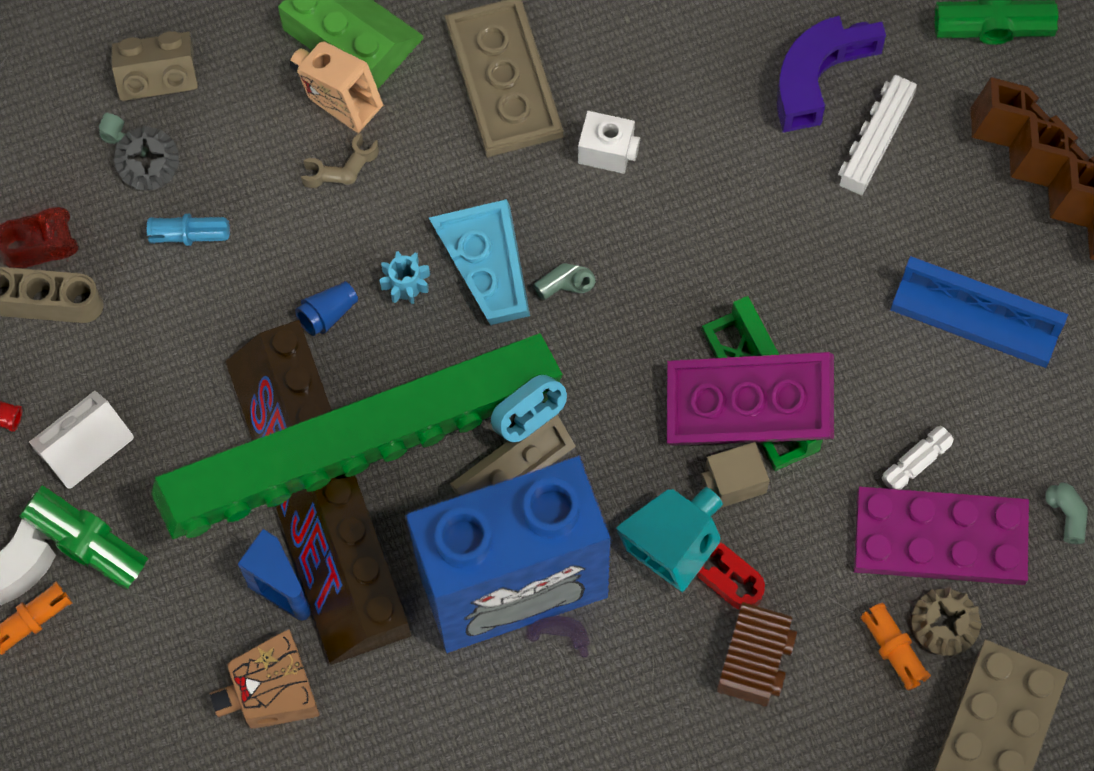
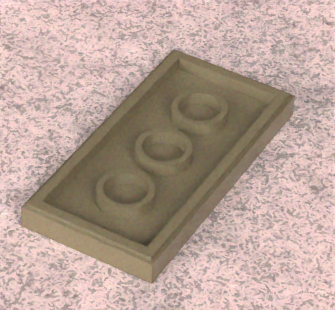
M503 0L445 15L447 29L486 156L491 157L563 138V128L522 0Z

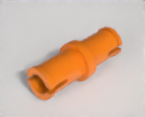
M57 581L28 604L20 603L15 607L17 612L0 623L1 655L31 632L34 634L40 632L43 629L41 626L43 623L66 606L72 604L71 599L66 592L62 591L63 588Z
M879 603L871 607V614L868 611L864 612L860 618L865 622L881 647L878 651L884 660L888 659L905 684L906 690H912L920 686L919 680L921 679L923 682L927 681L931 675L926 671L911 648V638L907 633L902 634L887 611L885 604Z

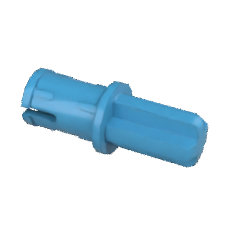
M184 214L183 217L177 218L149 217L147 221L149 243L184 242L185 246H191L193 241H226L230 235V224L224 217L192 218L191 214Z

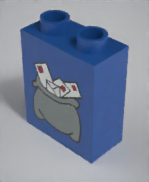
M580 456L406 514L419 575L446 653L608 598L610 536Z

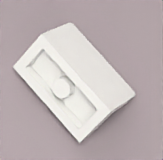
M93 391L30 440L29 443L38 455L48 463L62 483L70 489L131 442L134 436L109 402L98 392Z

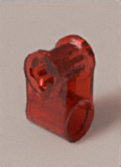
M53 207L33 215L3 222L0 225V255L4 263L10 268L25 269L29 266L51 260L65 259L75 254L79 246L77 240L71 236L68 225L70 220L69 211L66 208ZM15 241H25L19 248H8Z

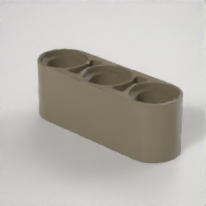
M0 267V288L9 287L8 291L0 296V316L89 323L96 320L102 313L104 308L103 299L93 279L88 275ZM42 290L49 291L45 298L33 300L38 292ZM86 293L90 294L86 301L77 304L73 303L77 296Z

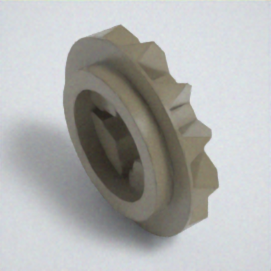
M951 587L930 590L918 600L911 618L912 629L919 643L930 652L942 656L958 655L968 650L978 638L982 625L979 607L973 604L968 598L967 593H960L952 590ZM940 607L942 610H945L948 616L961 614L959 619L953 624L954 632L949 631L946 625L940 627L937 625L931 628L941 616Z

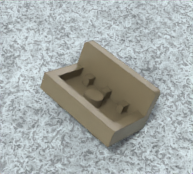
M170 31L158 37L145 39L133 37L112 44V70L121 101L190 91L198 88L190 31L183 33Z

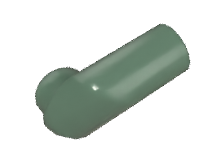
M563 263L535 282L533 287L539 297L545 301L559 290L576 293L588 292L594 287L596 278L586 267Z
M1061 482L1059 485L1049 486L1045 493L1047 504L1053 508L1060 507L1066 516L1063 540L1070 544H1083L1085 542L1088 516L1086 504L1072 485Z

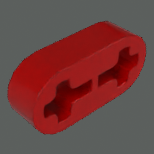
M720 542L710 557L712 558L716 554L720 555L719 565L727 573L724 574L714 566L707 570L703 565L696 575L738 610L741 609L742 602L758 606L763 599L765 591L763 577L730 548ZM731 578H735L743 585L748 581L754 584L752 592L755 596L752 597L749 594H745L742 598L737 596L738 585Z

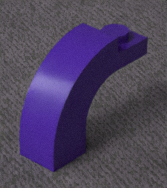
M839 15L815 24L796 39L783 61L777 91V111L783 133L822 125L825 104L818 79L828 68L838 63L882 54L886 39V32L882 22L872 24L859 22L847 29H843Z

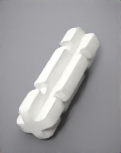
M937 426L927 435L926 440L922 439L899 459L898 465L893 464L883 473L882 481L889 489L901 490L908 484L909 478L914 479L935 461L938 453L943 454L951 447L954 441L952 435L944 427Z

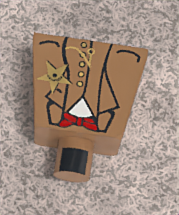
M290 630L278 634L231 660L227 665L233 685L210 693L217 717L242 709L245 720L250 728L266 727L320 716Z

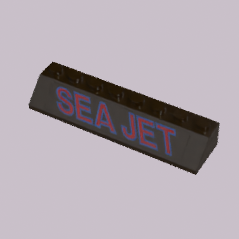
M300 320L259 333L225 361L253 441L332 411ZM344 473L331 478L326 486L313 492H307L306 489L291 494V497L284 503L275 506L330 665L411 637L407 618L355 475L346 477Z

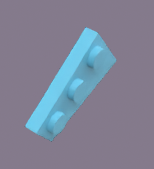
M507 199L429 217L490 325L530 316L512 214Z

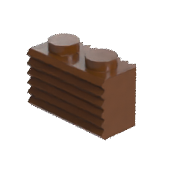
M742 602L717 692L734 696L737 699L751 701L762 706H768L771 695L779 697L786 675L785 671L778 670L782 654L791 656L798 632L790 629L793 617Z

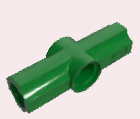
M978 0L936 2L934 31L937 38L979 37L982 43L999 45L1011 41L1014 37L1055 36L1057 32L1058 5L1055 3V0Z
M43 485L39 487L19 515L20 518L57 542L56 547L65 555L84 566H92L124 589H128L148 560L146 556L112 534L111 527L99 517L87 510L76 509Z

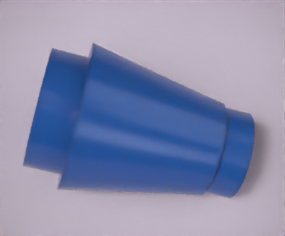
M344 281L339 285L302 299L301 305L295 309L297 319L300 320L301 326L311 336H315L318 333L325 334L352 305L358 302V296L352 286Z

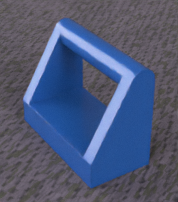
M263 529L238 563L244 579L250 589L296 619L306 620L310 616L311 610L301 585L278 538Z

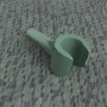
M105 113L99 125L101 139L110 144L119 142L126 135L121 132L125 123L124 120L114 114ZM144 146L140 156L145 158L149 153V149Z

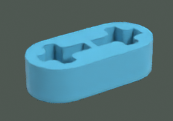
M538 375L532 378L494 409L491 415L493 430L510 442L522 441L563 409L567 399L565 387L547 375ZM545 389H548V400L545 403L541 402L544 399V395L542 392ZM515 414L514 422L516 424L510 428L511 420L509 418Z

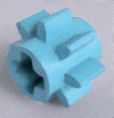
M398 251L395 253V258L390 264L386 262L381 264L382 272L386 277L379 280L382 290L392 289L391 298L394 303L400 298L409 300L411 304H414V297L419 292L428 293L429 291L427 282L423 280L430 276L429 266H418L417 253L412 254L410 257L401 256Z

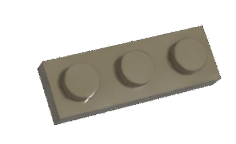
M555 415L522 441H507L450 483V485L459 497L548 467L576 446L559 416Z

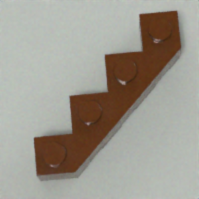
M990 77L971 106L972 138L1009 147L1011 178L1048 187L1050 218L1087 227L1090 259L1094 260V156L1089 158L1075 143L1078 137L1057 115L1050 118L1036 104L1039 97L1028 86Z

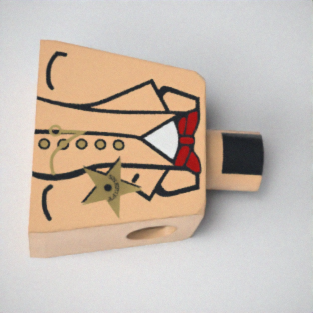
M325 41L320 42L311 52L301 48L293 54L290 60V68L299 74L308 97L355 132L359 133L383 106L368 63Z

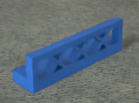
M912 256L908 260L903 278L890 309L896 313L1046 368L1050 361L1057 339L1068 317L1066 313Z

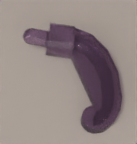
M553 616L542 618L534 622L527 631V637L532 642L537 641L540 638V634L570 637L574 649H579L582 657L586 658L589 655L587 646L590 644L587 631L581 622L571 617Z

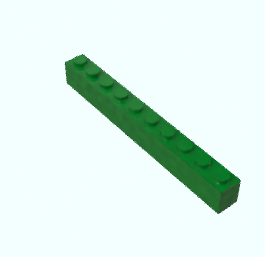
M541 333L155 477L151 495L172 539L174 540L184 535L187 538H194L207 532L211 525L225 519L229 523L241 520L251 513V509L264 504L267 507L280 505L287 501L291 494L306 489L307 492L316 491L326 486L331 478L344 473L346 477L357 475L366 470L370 463L381 459L385 462L396 460L403 456L407 449L419 444L422 447L432 446L441 441L445 434L456 430H459L460 433L468 432L479 426L482 420L491 417L499 403L532 378L538 375H547L560 382L563 374ZM545 389L542 392L544 395V399L541 402H545L548 400V389Z

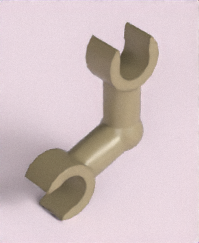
M362 133L357 134L352 141L353 153L344 167L323 166L322 162L316 158L303 160L306 169L317 170L318 173L314 176H301L302 184L308 188H317L324 182L342 183L345 185L353 184L365 162H371L378 156V141L376 140L370 149L361 150L359 148L364 141Z

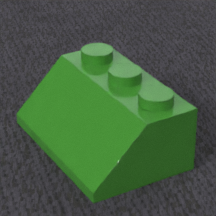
M284 0L278 6L285 32L311 50L320 42L325 41L368 63L377 89L380 88L423 40L421 33L373 0Z

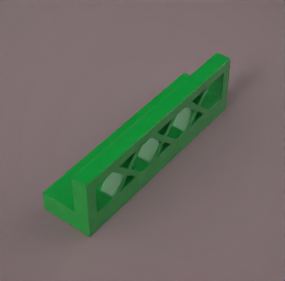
M749 296L734 301L730 314L702 326L701 331L715 358L779 355ZM735 325L741 336L738 349L721 345L715 333ZM744 345L747 347L750 354L742 352ZM823 440L796 441L799 448L780 457L772 442H760L774 471H777L819 452Z

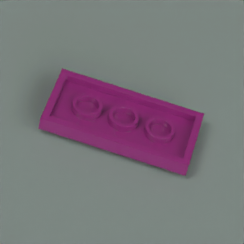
M830 352L667 361V444L834 439V355Z
M859 487L857 491L854 573L1025 585L1028 581L1029 499Z

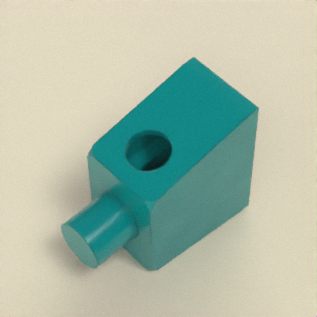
M704 487L691 501L674 489L666 490L622 522L616 530L627 552L680 592H683L720 543L721 537L711 516L723 506V502L708 487Z

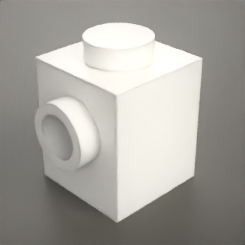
M587 111L578 144V164L625 174L628 160H636L640 144V137L634 136L635 121Z

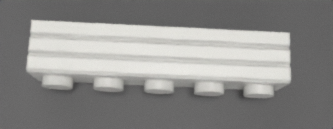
M894 75L891 82H885L880 93L883 96L880 102L875 101L870 115L873 116L871 121L864 122L859 135H862L860 142L855 141L849 152V155L852 156L849 163L844 161L838 173V175L842 176L840 186L863 196L915 95L916 83L910 82L898 75Z

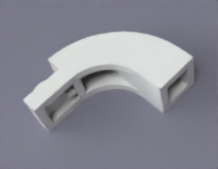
M23 519L13 539L0 551V605L8 603L30 590L44 576L56 556L48 543L44 542L45 539H50V537Z

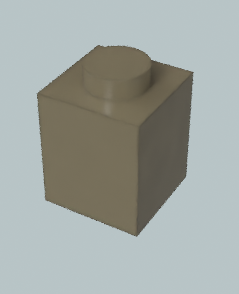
M755 442L707 457L705 472L701 473L703 487L710 488L718 495L723 502L722 507L766 494L770 481Z

